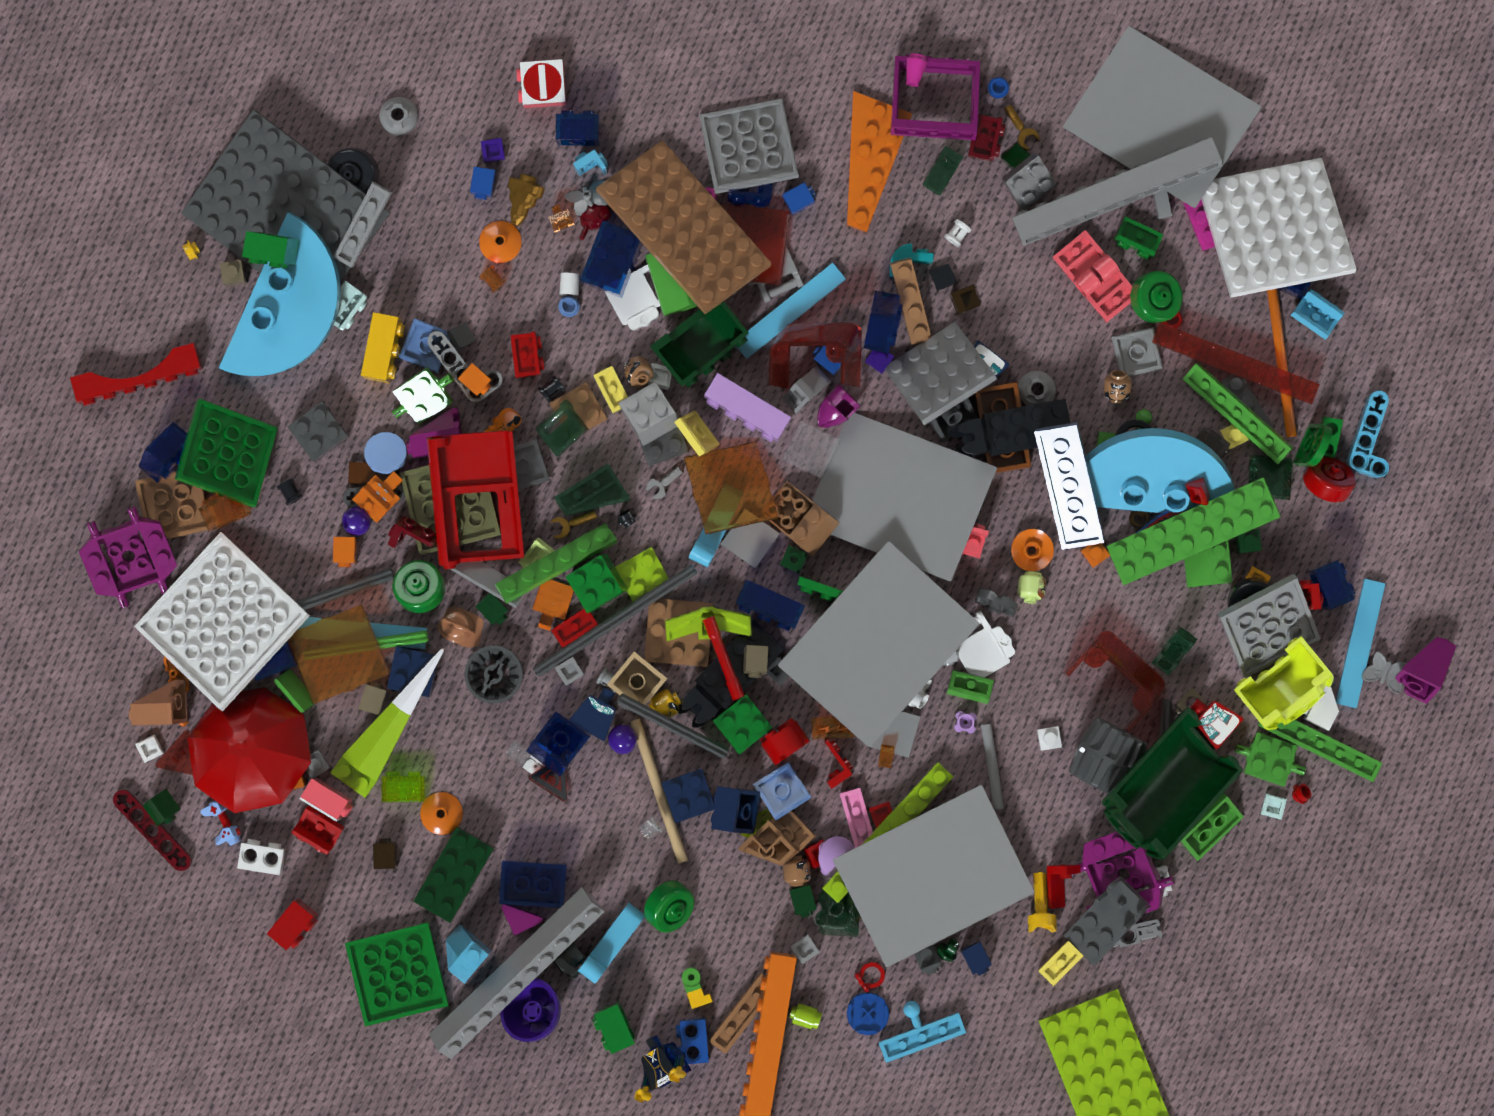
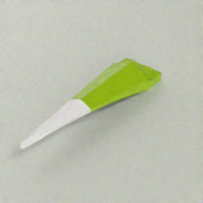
M444 648L439 650L342 755L331 771L332 775L364 798L367 797L379 780L422 692L444 652Z

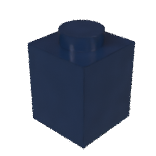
M980 941L960 950L973 975L977 973L980 976L989 971L988 967L992 964Z

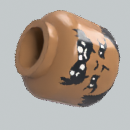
M642 356L632 357L624 365V375L629 384L635 388L647 386L649 380L654 376L650 363Z
M1114 370L1105 377L1103 393L1106 398L1116 404L1130 398L1132 379L1126 372Z
M795 855L783 864L784 881L789 883L790 887L807 885L806 882L811 880L810 861L802 859V855Z

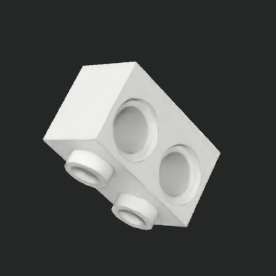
M248 839L247 842L241 843L237 868L281 875L286 849L281 848L282 844L269 842L268 846L260 845L259 840ZM249 849H254L257 853L254 861L247 858L246 853ZM270 852L277 854L278 861L276 864H271L268 861L267 857Z

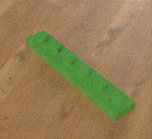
M1196 363L1183 378L1189 386L1277 464L1293 449L1292 445L1199 363Z
M605 523L495 584L496 589L507 604L616 544L617 539Z
M1296 720L1285 726L1283 723L1277 724V729L1267 730L1371 782H1374L1382 766V762ZM1258 722L1257 726H1259V727L1265 729V728L1261 725V723Z

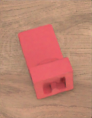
M974 524L962 553L963 555L980 559L985 538L989 534V531L985 530V526Z

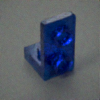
M772 183L759 185L758 193L729 190L727 202H732L734 205L746 203L753 204L755 207L769 206Z

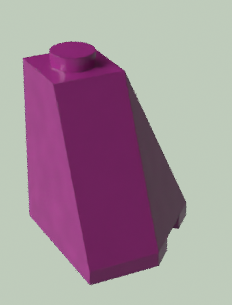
M450 409L409 436L410 441L406 442L408 454H412L413 458L427 457V437L462 434L459 409Z
M1436 637L1404 665L1396 674L1395 679L1398 683L1404 684L1405 693L1427 704L1442 688L1457 645L1451 643L1448 639Z

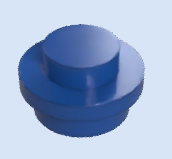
M995 77L988 84V92L993 98H1003L1009 91V84L1004 78Z

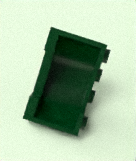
M723 301L707 314H704L699 309L669 334H664L650 347L682 387L686 385L689 388L698 381L697 377L702 374L705 376L710 374L715 369L713 365L718 361L723 363L732 356L730 352L736 346L740 348L748 341L747 336L749 332Z

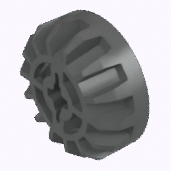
M491 645L480 648L471 655L465 667L464 677L469 691L477 699L487 703H500L510 699L519 690L523 679L521 662L512 651L502 646ZM489 660H497L495 665H490L487 668L483 666ZM505 664L509 669V680L504 678L502 668ZM498 668L497 674L500 675L499 678H494L490 681L491 675L489 671H494ZM481 669L485 670V671H484V678H485L484 684L482 683V681H481V679H480V670H481ZM501 681L506 683L502 688L491 689L493 684L500 683Z

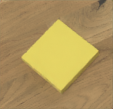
M694 410L674 422L699 457L720 445L697 411Z

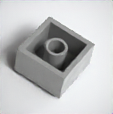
M656 382L619 402L624 417L643 446L677 427L674 423L678 420L677 415Z

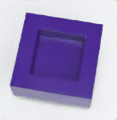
M502 138L480 141L484 163L505 160Z
M877 344L865 360V363L882 374L894 356Z

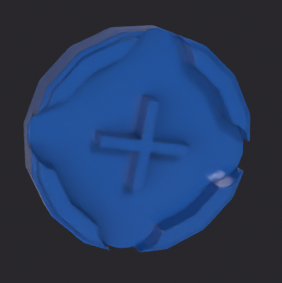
M865 992L853 997L848 1004L846 1012L850 1026L859 1034H876L888 1023V1005L882 997L875 993Z

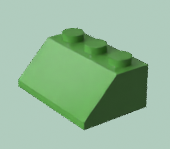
M651 253L647 254L645 258L663 316L699 308Z
M1228 541L1184 559L1187 588L1233 582Z
M1223 793L1180 843L1199 861L1244 816L1228 796Z

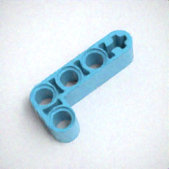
M1375 391L1368 395L1346 461L1347 466L1352 471L1372 478L1383 477L1389 471V464L1386 460L1372 455L1389 402L1388 395L1383 391ZM1379 396L1382 404L1377 405L1375 411H1369V409H1374L1376 405L1373 398ZM1367 416L1375 418L1376 422L1373 427L1367 425ZM1361 436L1368 438L1369 444L1367 447L1361 446L1359 442ZM1354 456H1359L1362 459L1361 467L1354 466ZM1374 463L1382 465L1383 469L1380 474L1373 471Z
M724 484L689 555L690 560L707 568L709 567L743 497V492Z
M628 903L581 965L578 972L595 984L644 919V913L631 903Z

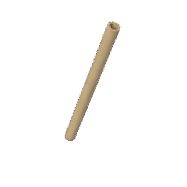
M641 719L633 720L630 723L637 734V744L677 862H685L688 858L667 801Z

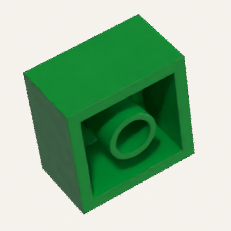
M246 231L242 257L249 258L248 262L267 264L270 262L269 266L288 268V265L296 264L299 239Z
M607 553L596 557L566 576L586 613L594 612L628 591L626 584Z
M747 695L739 699L713 720L738 754H741L773 728Z
M619 1001L595 1011V1017H593L592 1021L596 1030H601L602 1032L601 1042L605 1051L609 1050L613 1054L635 1044L636 1038Z

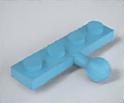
M908 1001L905 1003L903 1011L907 1017L911 1018L914 1029L879 1041L878 1043L887 1063L963 1035L966 1031L959 1012L922 1025L919 1018V1004L915 1001Z

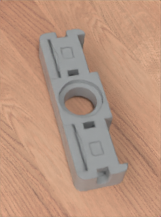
M1151 919L1135 923L1130 928L1134 933L1133 939L1131 941H1124L1121 938L1113 947L1119 945L1121 948L1138 944L1142 940L1155 938L1157 935L1161 938L1162 931L1160 930L1159 920Z

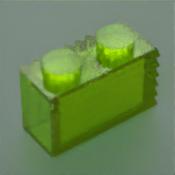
M420 771L408 772V776H400V772H387V776H381V802L426 801V776H421Z

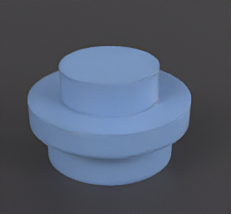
M565 296L560 300L558 308L563 316L573 317L579 312L580 304L575 297Z

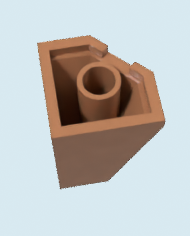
M186 679L174 680L131 703V708L129 709L131 725H169L188 722Z

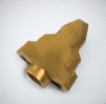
M523 173L520 174V178L509 177V200L512 203L510 210L511 224L520 226L527 218L529 209L535 207L537 199L542 198L545 188L536 184V177Z

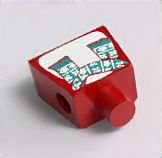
M1197 698L1190 706V709L1197 713L1198 719L1202 722L1196 728L1216 750L1244 720L1241 716L1215 700H1212L1206 706Z

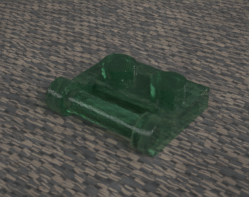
M564 400L560 404V408L544 423H539L536 426V431L556 457L561 456L589 430L568 400ZM566 414L568 418L550 434L549 428Z

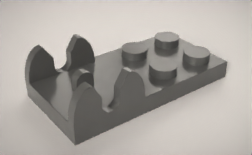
M1119 876L1108 885L1106 891L1096 898L1093 905L1067 931L1064 937L1095 966L1144 915L1151 905Z

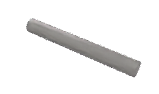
M984 724L981 725L993 808L994 810L1003 809L1004 802L992 725Z

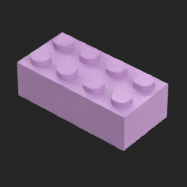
M718 373L704 394L705 399H707V405L716 410L718 407L725 410L724 415L734 421L737 418L742 420L745 428L752 432L757 429L762 432L761 437L771 443L773 440L778 442L791 421V417Z

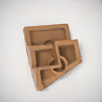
M792 810L778 820H775L774 817L768 820L738 849L782 866L805 848L816 835Z

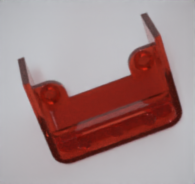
M851 322L787 325L769 352V386L789 388L790 346H826L828 360L834 363H841L840 384L860 387L862 344L860 326Z
M1103 631L1097 635L1063 675L1069 677L1083 661L1089 667L1098 668L1109 660L1139 688L1132 697V704L1138 712L1123 728L1125 731L1130 732L1164 691L1165 681L1113 632Z

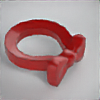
M869 962L864 964L859 974L855 973L854 976L864 991L869 992L868 988H876L883 983L885 972L879 964ZM876 967L880 971V979L876 983L863 982L862 977L867 968Z

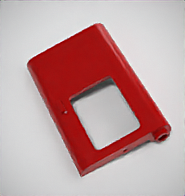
M502 430L427 437L439 565L443 566L444 569H454L457 564L463 562L524 558L513 432ZM496 492L502 548L468 552L461 551L455 496L466 493Z

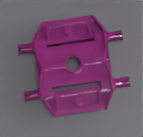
M133 506L132 509L131 507L127 509L131 521L118 527L99 531L95 521L88 522L86 525L91 535L79 549L80 557L97 595L117 597L122 609L130 605L125 596L126 592L156 582L161 594H164L169 589L165 581L166 577L177 567V561L161 522L143 516L139 517L136 506ZM139 531H140V533H141V535H142V538H143V540H144V543H145V545H146V548H147V550H148V552H149V555H150V557H151V560H152L153 565H154L155 568H153V566H152V563H151L150 558H149V556H148V553H147V551H146V549H145V546H144V544H143V541H142V539H141V536H140V534H139ZM101 544H104L105 549L107 551V554L110 558V561L112 563V566L119 581H115L114 576L111 572L109 564L102 550ZM129 550L135 554V557L131 560H126L122 554Z
M1117 831L1086 842L1083 849L1082 863L1076 865H1080L1081 872H1087L1096 897H1099L1106 891L1108 885L1120 876V869L1125 868L1129 871L1130 876L1124 880L1135 890L1147 885L1151 887L1138 892L1151 905L1145 913L1161 907L1165 887L1174 885L1175 880H1173V876L1161 879L1159 872L1153 865L1152 857L1146 854L1147 850L1140 847L1139 849L1135 848V851L1098 863L1101 860L1132 850L1135 847L1128 843Z

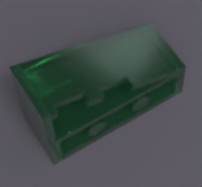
M606 464L554 497L566 517L632 501L609 464Z

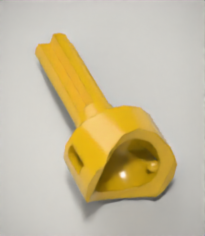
M1033 873L1036 913L1027 916L1028 933L1033 932L1037 927L1045 928L1052 933L1057 932L1056 915L1047 913L1046 873Z

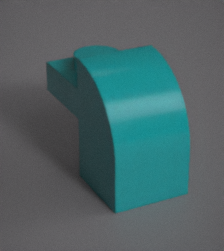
M905 244L893 253L890 263L911 258L912 263L932 264L934 253H929L928 249H916V252H912L913 244ZM889 265V279H894L891 266Z

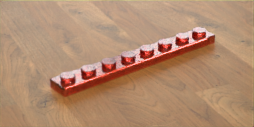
M1159 323L1152 340L1153 344L1310 405L1313 403L1320 385L1163 323Z

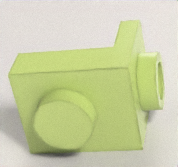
M538 537L525 553L524 558H520L518 563L522 565V568H525L555 550Z

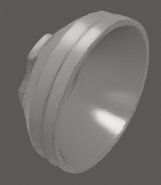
M394 97L383 104L380 110V122L388 133L397 136L405 135L415 128L418 122V111L409 99ZM396 108L404 111L403 118L398 121L394 120L391 116L392 111Z
M1042 371L1028 372L1018 383L1020 401L1025 406L1050 402L1055 397V383L1047 373ZM1034 383H1040L1044 387L1041 395H1034L1032 393L1031 386Z

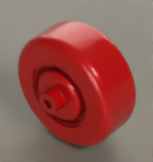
M1323 456L1316 466H1307L1303 473V481L1308 490L1318 498L1328 502L1337 503L1347 500L1356 485L1354 472L1349 466L1336 458Z

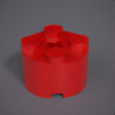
M793 718L777 728L778 733L774 729L760 739L762 742L761 746L774 765H777L810 742L798 722L794 721Z

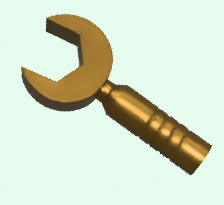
M1009 105L1004 110L1016 129L1020 130L1018 143L1024 150H1030L1024 144L1025 138L1033 135L1039 141V134L1034 129H1025L1020 117L1012 105Z
M595 510L572 518L569 522L562 517L554 518L550 523L559 522L563 529L561 534L554 535L553 537L562 539L569 534L571 526L575 527L596 519Z

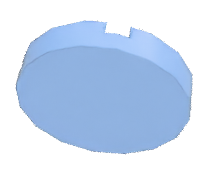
M382 432L372 436L367 441L364 448V457L368 466L374 472L391 474L404 465L407 458V449L404 441L398 435Z

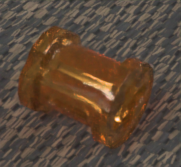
M493 265L488 267L479 276V279L484 280L491 288V292L495 293L507 280L505 278L502 279L497 274Z

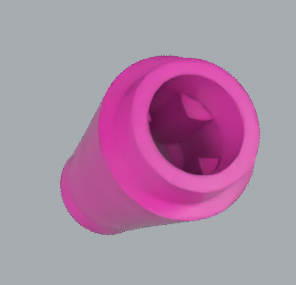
M911 53L909 58H907V85L919 86L927 66L926 56Z

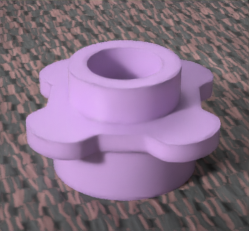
M962 711L957 712V724L954 726V729L957 732L967 731L970 734L975 731L974 721L977 719L976 714L972 712L970 714H965Z

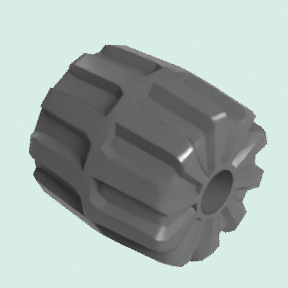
M1095 718L1078 744L1069 766V772L1087 784L1108 794L1146 752L1147 743L1101 718Z

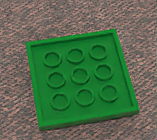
M199 398L196 400L175 480L252 508L256 507L277 427Z
M429 922L345 943L365 1027L449 1006Z

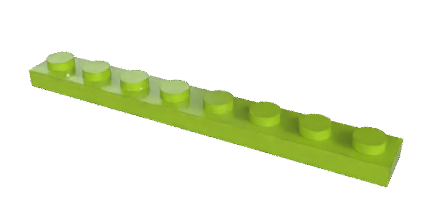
M937 762L862 844L916 818L954 776ZM838 871L822 887L837 903L848 893Z

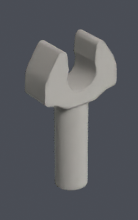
M677 466L662 480L651 479L647 484L646 491H649L654 486H658L660 491L653 499L663 498L666 496V486L683 472Z

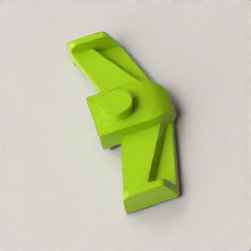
M713 606L701 607L699 610L665 620L666 642L698 632V640L710 639L702 620L711 616H715L720 631L752 636L751 615L717 609Z

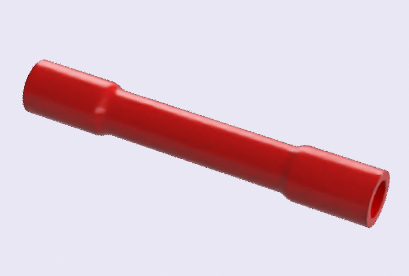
M715 616L702 620L715 649L732 700L744 697L739 679L735 675L721 638V632Z

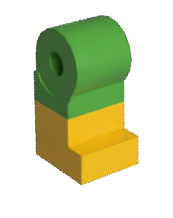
M690 967L683 972L682 981L690 1005L694 1009L711 1003L713 1000L710 993L704 995L700 984L701 975L699 970Z

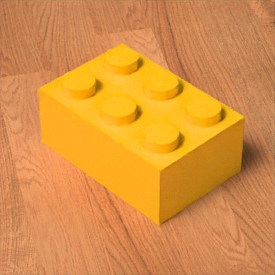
M373 312L361 371L363 378L389 384L391 379H395L397 367H395L394 361L395 358L399 359L401 351L398 341L399 337L403 338L405 325H403L399 317Z

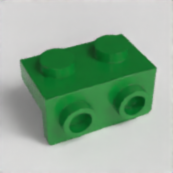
M1125 216L1114 241L1118 242L1117 246L1125 250L1131 248L1137 251L1136 255L1148 259V257L1153 258L1164 234Z

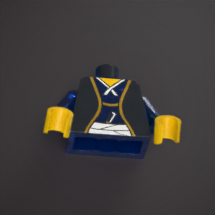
M657 1035L646 1040L651 1052L644 1055L641 1059L644 1072L642 1089H638L634 1096L635 1100L641 1103L652 1098L650 1090L654 1091L672 1082L679 1083L680 1078H684L688 1072L692 1071L685 1060V1053L673 1042L662 1045Z

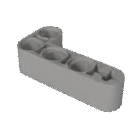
M434 331L428 336L429 347L471 401H481L502 384L501 374L496 370H490L485 375L497 374L499 383L491 386L479 398H472L470 389L457 378V372L460 369H467L469 366L442 332ZM434 335H436L437 337L442 336L443 339L441 340V343L444 347L447 344L450 346V348L444 350L441 353V355H439L437 352L441 350L438 345H432V342L434 341L432 337ZM447 352H453L456 355V361L453 364H447L444 361V355Z

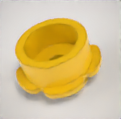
M187 240V243L182 245L189 260L198 259L197 254L200 251L195 242L190 243Z

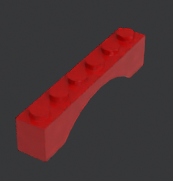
M190 343L173 348L158 366L136 377L125 379L108 378L87 372L70 377L76 402L87 406L96 403L95 399L103 397L104 400L117 397L116 393L123 391L124 394L134 393L137 391V387L145 386V389L157 386V382L162 380L169 383L178 380L177 376L186 374V377L199 374L198 370L203 369L197 345Z

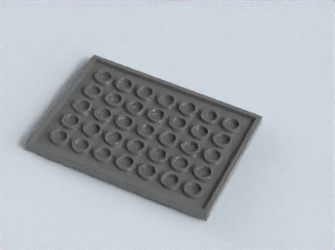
M253 110L181 214L261 273L264 264L248 262L249 258L242 257L246 231L278 235L286 214L291 212L310 224L320 234L334 257L366 193L349 180H346L336 170L258 111ZM384 208L361 254L391 212ZM335 259L341 284L351 270V267Z

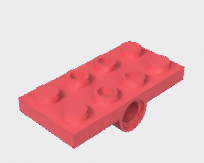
M1086 230L1052 257L1106 323L1131 303L1130 293L1132 285L1120 272L1114 260L1104 253Z

